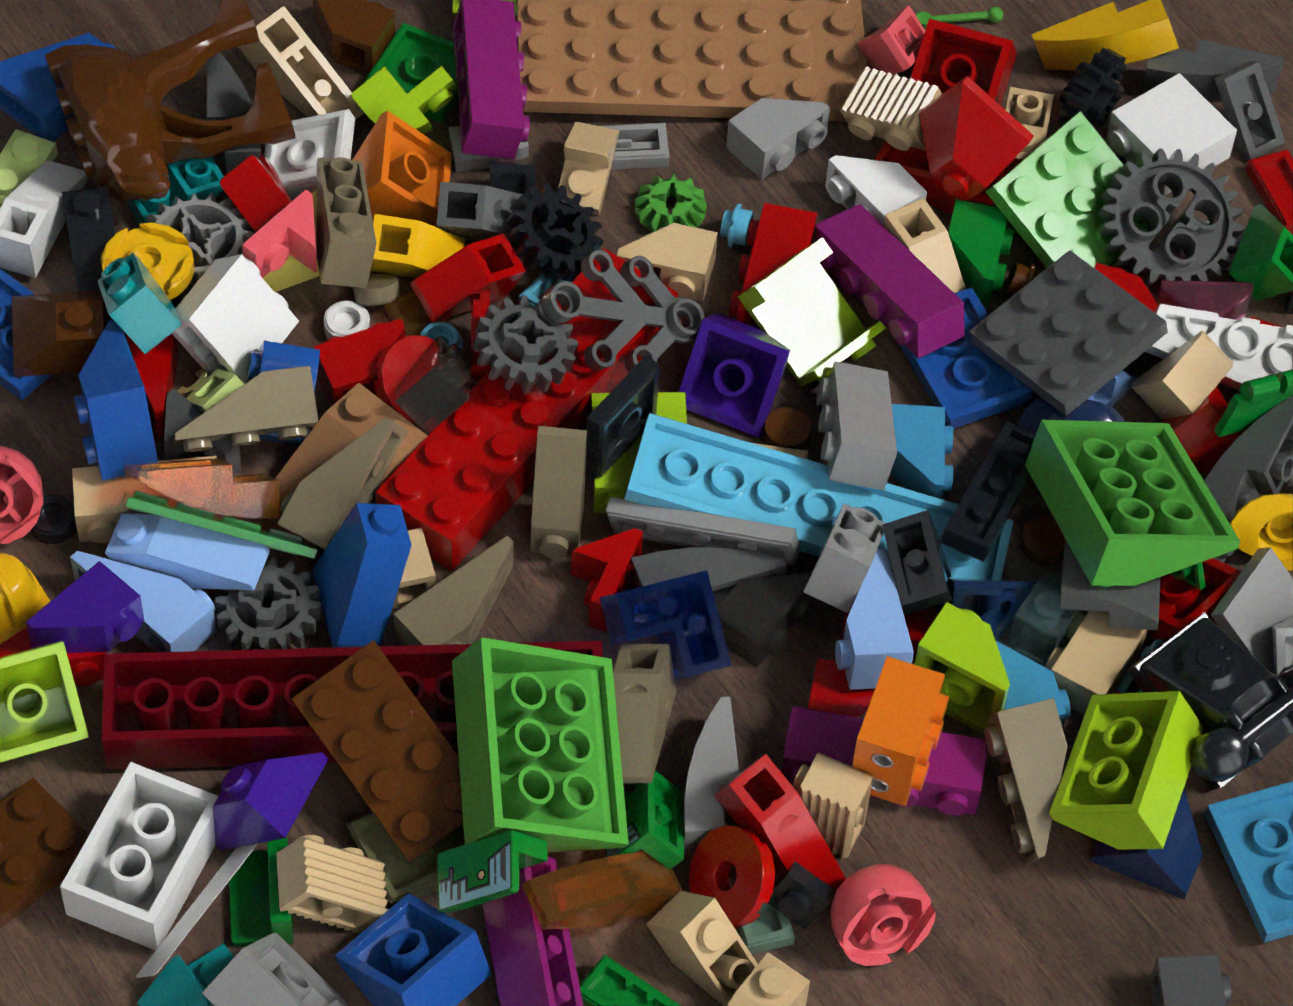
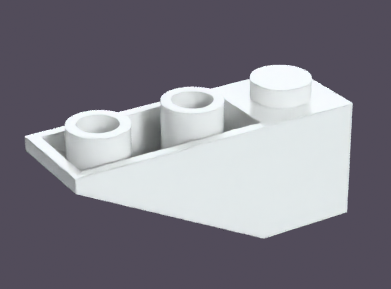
M46 160L5 198L0 208V268L34 278L37 277L66 221L62 192L83 189L88 179L84 170Z

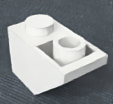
M838 155L828 160L825 187L832 200L838 204L841 203L847 210L861 204L882 225L884 224L885 214L922 198L926 200L927 191L899 163Z

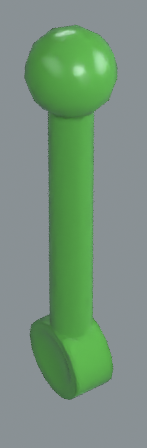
M996 6L983 12L931 16L929 13L921 11L916 14L925 30L929 18L945 23L989 20L992 23H998L1003 19L1004 15L1002 9Z

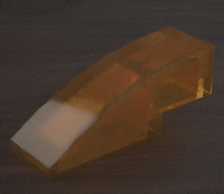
M217 458L124 465L126 476L148 489L190 507L220 515L243 518H279V482L277 479L265 474L233 476L232 464Z
M645 851L586 861L529 879L522 885L543 929L613 927L624 916L656 915L678 892L683 891L672 868L669 870Z

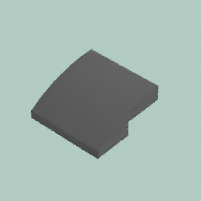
M1065 539L1060 609L1109 612V628L1158 630L1160 577L1137 586H1091Z

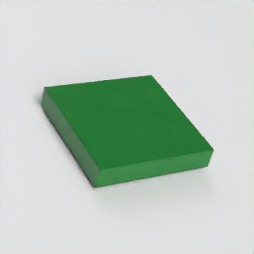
M402 23L363 82L365 83L385 66L407 94L442 66L457 86L454 42ZM457 88L451 92L454 97L446 106L435 113L429 109L423 115L442 123L458 99Z

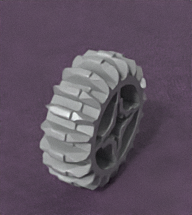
M193 192L188 201H182L175 195L173 206L169 207L159 203L157 215H147L145 223L152 222L168 225L181 232L189 242V247L193 253L195 271L191 283L179 295L180 301L184 299L215 259L243 255L242 244L256 233L238 208L234 209L230 198L217 203L213 193L206 200H201Z

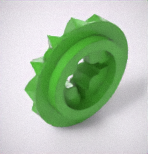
M674 173L669 179H661L655 175L650 184H641L639 194L635 198L637 218L644 227L652 232L672 223L697 228L703 222L706 215L707 204L703 189L694 187L691 178L685 181L678 180ZM669 196L676 198V205L672 209V214H668V208H666V201Z

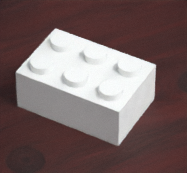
M130 762L60 886L66 915L156 951L165 940L216 845L213 805L218 796Z

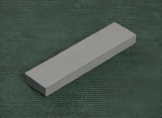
M610 497L606 509L614 534L635 528L643 531L644 540L685 547H726L753 550L784 557L786 564L797 565L800 548L796 528L702 512L642 505Z

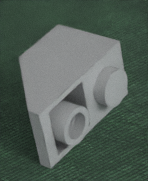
M761 98L728 121L726 148L763 180L776 170L782 171L787 168L793 159L806 149H813L823 142L828 133L830 107L824 102Z
M843 503L812 570L804 593L848 613L871 566L884 533L882 525L886 523L878 520L869 510L858 507L853 508Z

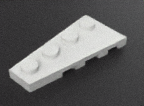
M1159 304L1154 310L1157 315L1166 321L1168 330L1166 335L1145 351L1162 359L1166 358L1203 330L1233 362V367L1220 381L1222 384L1239 390L1245 381L1272 374L1277 375L1279 372L1293 369L1292 325H1286L1283 328L1260 324V320L1244 317L1240 320L1219 317L1218 313L1165 304Z

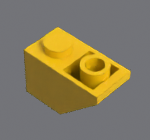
M375 214L373 226L377 244L370 271L418 278L465 246V239L419 220Z

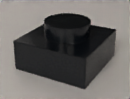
M491 161L489 186L524 194L529 187H535L536 163Z
M795 861L774 883L773 893L768 904L805 930L830 904L836 890Z

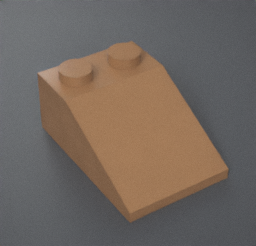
M358 383L323 414L263 493L262 501L281 515L280 509L285 497L290 491L296 490L302 479L387 417L407 429L408 432L377 488L378 490L428 435ZM376 494L373 495L369 504H376Z

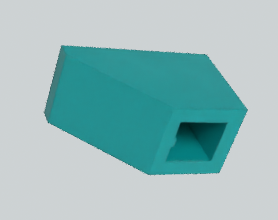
M134 252L125 259L118 258L104 269L98 284L108 314L144 354L182 325L176 308Z

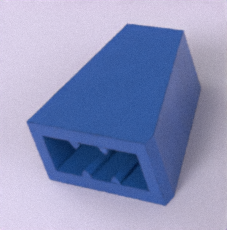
M86 33L0 61V109L34 135L52 142L68 130L65 119L73 117V114L65 116L55 91L60 88L55 86L45 55L64 45L90 44L109 48L115 47L108 42L103 43L91 33Z
M356 503L312 569L315 583L319 588V598L332 648L365 647L373 640L378 646L382 644L412 546L400 505Z

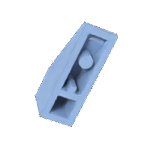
M121 514L105 554L113 561L180 578L193 589L255 590L270 550L263 544L155 514Z
M877 549L847 617L844 638L836 642V665L838 670H845L850 690L876 688L887 656L912 664L914 651L886 549Z
M76 551L70 556L75 581L98 561H101L141 595L144 622L135 635L154 652L196 651L217 633L214 616L215 605L210 597L201 589L196 588L192 590L180 578L88 553Z

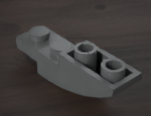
M1293 395L1273 407L1244 431L1220 457L1205 478V484L1229 523H1231L1237 511L1249 501L1259 498V494H1278L1283 483L1288 482L1292 477ZM1234 551L1217 556L1215 559L1224 563L1227 556L1232 555Z

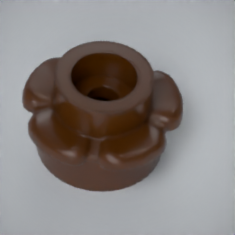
M1015 263L1005 282L1002 296L1010 299L1037 277L1034 275L1035 265L1029 264L1027 267Z

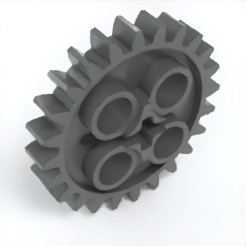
M1161 148L1156 151L1152 160L1144 152L1135 160L1136 165L1128 161L1120 169L1122 174L1116 173L1109 181L1112 188H1108L1101 196V199L1109 205L1103 206L1097 215L1102 219L1109 220L1098 231L1101 235L1112 236V240L1104 250L1105 252L1118 250L1120 256L1114 263V266L1120 267L1128 263L1131 266L1129 273L1134 275L1140 273L1145 276L1144 283L1147 288L1155 281H1159L1162 294H1166L1174 283L1179 293L1184 294L1190 288L1191 283L1197 290H1200L1208 283L1207 278L1214 282L1223 274L1221 268L1227 269L1233 263L1234 259L1230 254H1235L1240 245V242L1234 237H1238L1245 231V226L1233 222L1244 213L1243 208L1231 207L1230 204L1238 195V192H1224L1222 188L1228 180L1227 175L1215 180L1211 176L1215 167L1214 163H1210L1204 169L1199 168V155L1196 153L1188 162H1184L1181 149H1177L1169 160ZM1158 184L1167 186L1172 191L1173 198L1163 196L1159 192ZM1188 191L1192 192L1194 197L1189 205L1174 222L1173 228L1161 240L1156 251H1151L1149 249L1151 241L1169 220L1170 214L1179 206ZM1194 210L1204 213L1209 220V225L1200 223L1194 215ZM1133 217L1144 220L1148 225L1149 232L1139 230L1133 222ZM1170 244L1179 246L1185 254V259L1175 257L1170 250Z

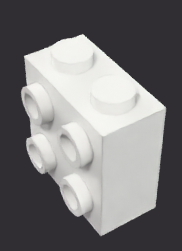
M1179 73L1112 111L1106 140L1117 155L1122 156L1127 162L1130 161L1135 165V160L1144 152L1152 160L1156 151L1162 148L1169 160L1177 149H1181L1184 162H1188L1196 153L1199 155L1198 167L1204 169L1210 163H1214L1216 166L1230 158L1237 129ZM1158 184L1159 192L1163 196L1172 192L1167 186Z
M240 254L215 259L176 307L182 325L172 334L210 375L218 368L236 374L242 383L246 384L251 380L247 379L251 351L259 352L263 341L283 343L299 320L288 309L287 301L280 294L274 292L260 276L258 267Z

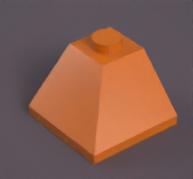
M389 111L381 114L352 161L363 162L372 220L374 221L375 214L419 220L437 227L440 182H450L452 153Z

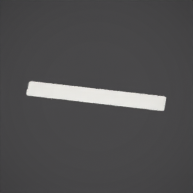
M257 844L237 847L140 970L136 976L137 978L154 976L159 972Z

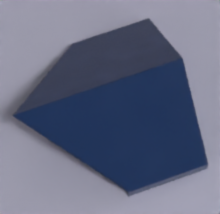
M948 578L953 599L948 603L959 609H968L976 613L982 621L990 624L994 638L998 641L1042 581Z
M1185 787L1163 849L1118 850L1099 841L1091 862L1185 900L1203 855Z

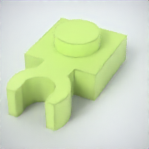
M217 368L210 375L205 369H201L195 373L199 379L190 387L185 388L182 386L178 389V392L204 413L244 384L236 374Z

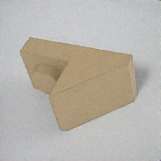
M575 122L563 148L565 162L559 187L561 185L565 186L567 196L571 199L576 194H580L582 197L579 205L583 209L593 207L594 212L592 214L600 216L619 137V130Z

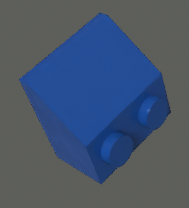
M410 893L334 955L340 967L373 1006H456L492 975L476 931L451 916L438 911L437 908Z

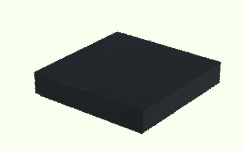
M645 356L587 417L585 471L596 479L602 478L643 434L649 413L655 415L657 413L660 368L659 363L648 356Z

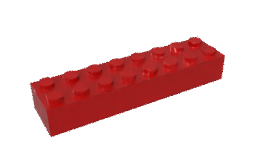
M603 248L602 250L611 256L613 266L621 275L622 265L626 261ZM594 259V267L601 272L599 262ZM634 266L635 274L641 278L640 270ZM581 272L572 281L580 289L583 297L617 301L600 280L591 281ZM641 285L638 287L630 286L645 305L657 307ZM666 286L675 298L678 297V292ZM556 299L558 307L562 310L561 303ZM576 316L567 322L560 323V325L572 324L573 330L569 338L578 341L573 354L576 356L570 372H566L560 385L551 381L548 391L543 393L535 384L532 385L529 394H524L521 384L514 383L513 387L507 390L505 389V378L500 376L497 379L490 380L488 378L490 369L375 492L376 504L400 505L407 530L422 528L430 557L452 572L534 482L538 426L581 430L587 424V417L591 413L592 393H610L629 373L624 364L626 353L640 345H646L660 327L644 325L616 354V361L612 366L602 371H594L585 363V349L589 345L603 340L620 322ZM597 349L598 359L604 362L603 353ZM637 354V361L639 363L643 358Z

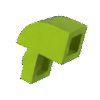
M384 66L350 95L374 125L381 114L389 111L422 134H426L434 128L423 114L429 109L435 113L446 106L453 99L454 96L451 92L457 86L441 66L406 94Z

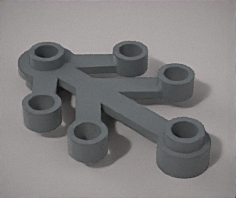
M595 250L586 255L581 261V270L587 279L591 281L600 280L617 301L583 297L580 289L574 283L568 281L559 282L548 288L542 297L541 306L543 313L547 318L558 323L567 322L576 316L620 322L603 340H599L585 349V363L594 371H602L612 366L616 361V354L644 325L660 327V329L646 345H640L626 353L624 364L628 372L638 364L637 354L642 358L648 356L657 362L661 354L674 341L683 344L696 339L703 318H705L701 306L696 301L684 297L675 298L653 272V266L646 257L635 256L622 265L620 275L613 266L611 256L603 250ZM594 259L599 262L601 272L594 267ZM634 265L639 268L641 278L635 274ZM641 285L657 307L645 305L630 286L638 287ZM556 299L561 303L562 310L558 307ZM677 316L681 319L682 325L679 323ZM597 349L603 353L604 362L598 359Z

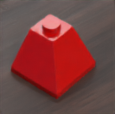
M968 76L925 106L919 113L930 174L942 184L946 192L963 201H968L985 190L1034 137L1030 131Z

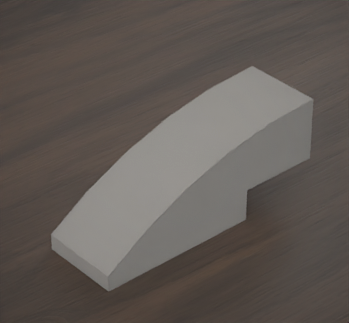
M720 697L707 718L694 748L687 775L683 810L684 855H693L700 841L711 830L725 825L723 807L713 795L739 774L730 697Z

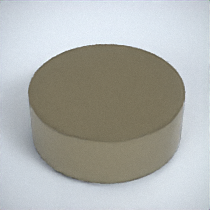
M391 274L369 275L367 288L353 287L354 300L366 306L390 303L400 295L398 278Z

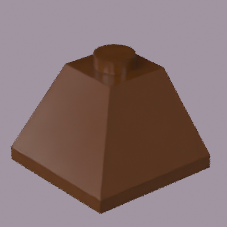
M101 290L11 296L14 376L23 377L81 372L107 325L106 305Z

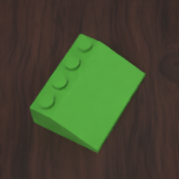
M1041 420L1025 466L1091 586H1137L1238 549L1240 544L1239 538L1169 423Z
M480 637L452 660L465 845L513 830L547 841L548 852L619 849L628 846L612 659Z

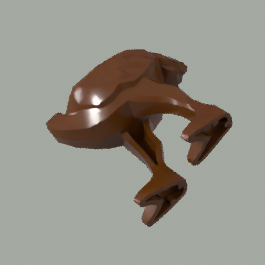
M220 0L219 11L212 26L180 42L134 58L128 53L115 48L90 44L64 45L45 55L55 86L60 88L55 91L65 116L73 114V117L65 119L74 145L76 144L77 148L85 147V149L79 150L78 154L86 176L95 174L100 187L108 186L111 197L119 202H128L130 200L147 201L166 197L170 187L166 164L185 158L206 159L233 146L254 143L274 145L296 138L292 121L268 62L257 65L254 104L246 115L226 120H202L186 116L160 104L162 98L171 89L192 79L205 62L220 51L260 42L256 25L246 0Z

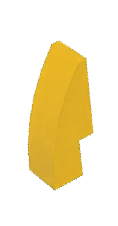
M1147 0L1120 12H1117L1114 2H1110L1031 34L1045 70H1076L1083 61L1090 64L1096 52L1100 53L1103 47L1109 48L1125 57V64L1153 58L1179 49L1161 0Z

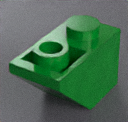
M956 199L948 234L965 288L972 287L981 304L989 307L992 290L1002 291L1007 264L998 262L1000 254L1007 256L1010 254L1014 229L1006 228L1007 218L998 207Z
M1262 204L1255 205L1229 271L1230 275L1255 301L1293 291V235Z

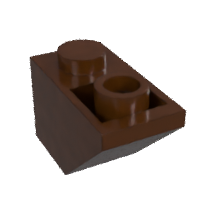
M313 0V16L333 61L369 74L395 35V11L386 8L382 4L366 0Z

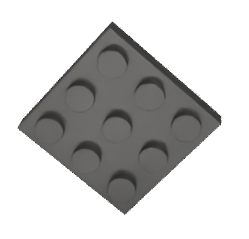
M1071 250L1066 252L969 331L973 345L1065 416H1068L1168 333L1167 323L1163 318Z

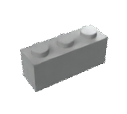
M834 361L829 378H821L816 396L817 405L822 406L819 418V432L825 433L822 442L821 459L827 460L828 478L831 481L884 491L897 455L888 371Z

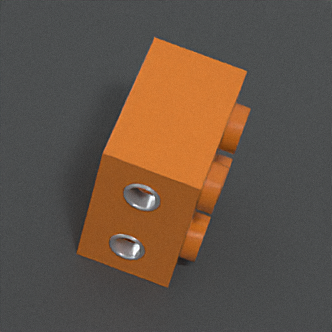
M889 656L886 657L857 737L852 767L874 776L871 796L906 806L912 789L922 790L930 765L928 761L932 749H936L944 725L942 720L950 697L941 694L945 674Z

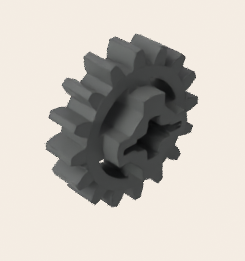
M527 296L521 297L519 305H514L506 297L503 299L500 308L494 305L488 307L485 317L480 318L475 334L477 336L473 343V349L481 352L477 363L479 366L490 365L492 367L488 376L490 380L497 379L500 376L505 378V389L510 390L514 383L521 384L524 394H529L532 385L535 384L543 393L547 392L551 381L558 385L562 383L566 372H570L576 358L573 354L578 341L569 338L573 330L572 324L560 325V323L547 318L542 311V300L534 307L530 306Z
M273 557L269 559L267 567H263L255 590L221 589L222 596L215 598L219 631L226 632V640L229 645L241 641L242 650H253L254 648L287 649V645L291 643L297 648L305 647L304 634L315 636L317 633L316 620L322 618L318 585L311 586L310 573L305 571L296 576L295 563L292 561L287 563L283 569L277 568L276 558Z

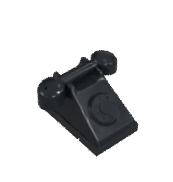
M1206 613L1193 618L1127 669L1143 692H1181L1204 727L1202 735L1192 745L1190 762L1194 771L1204 778L1211 790L1221 788L1237 774L1261 761L1267 753L1293 734V664L1284 667L1279 676L1273 674L1216 625Z

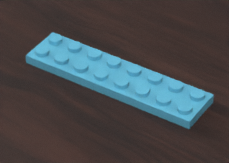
M649 413L624 498L625 500L642 505L702 512L796 528L800 551L818 557L843 503L853 508L858 507L869 510L878 520L885 523L928 510L939 540H941L945 527L959 505L886 483L885 489L882 491L831 481L828 478L827 465ZM1008 519L984 562L941 543L950 568V578L1001 580L1014 520ZM883 533V536L877 549H886L890 566L892 569L885 536Z

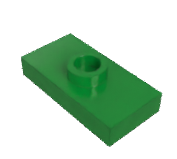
M605 954L580 984L583 1006H681Z

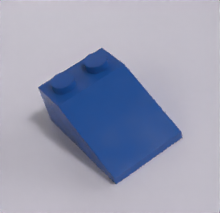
M109 320L78 375L82 394L73 396L79 423H88L90 435L81 437L87 464H97L102 481L159 468L142 379L123 330L114 320Z

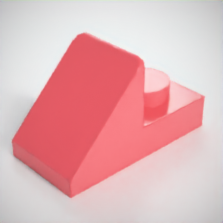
M908 5L896 12L883 27L860 40L857 45L866 56L872 68L878 71L882 70L885 73L890 72L894 75L905 71L914 64L925 29Z
M304 190L242 244L243 256L258 267L262 278L269 272L280 269L289 255L296 258L313 272L318 271L313 194L308 190Z

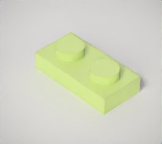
M15 129L0 153V208L5 198L46 160L54 161L58 154L55 142Z

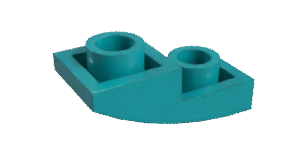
M186 158L168 164L170 187L166 197L147 201L130 200L126 202L138 223H145L147 215H157L159 203L169 207L173 206L175 195L182 201H188L193 192L201 200H206L211 193H213L215 198L223 193L224 190L219 181L224 176L213 158Z

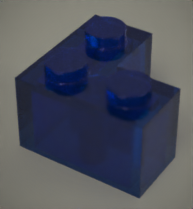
M707 570L599 597L611 645L657 634L659 644H670L675 679L686 678L731 666Z

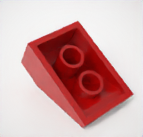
M929 18L910 78L915 81L919 80L922 83L934 84L943 94L968 76L1001 105L1017 56L1014 41Z

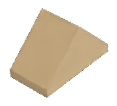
M1202 330L1132 382L1131 388L1161 419L1194 414L1233 367V362Z

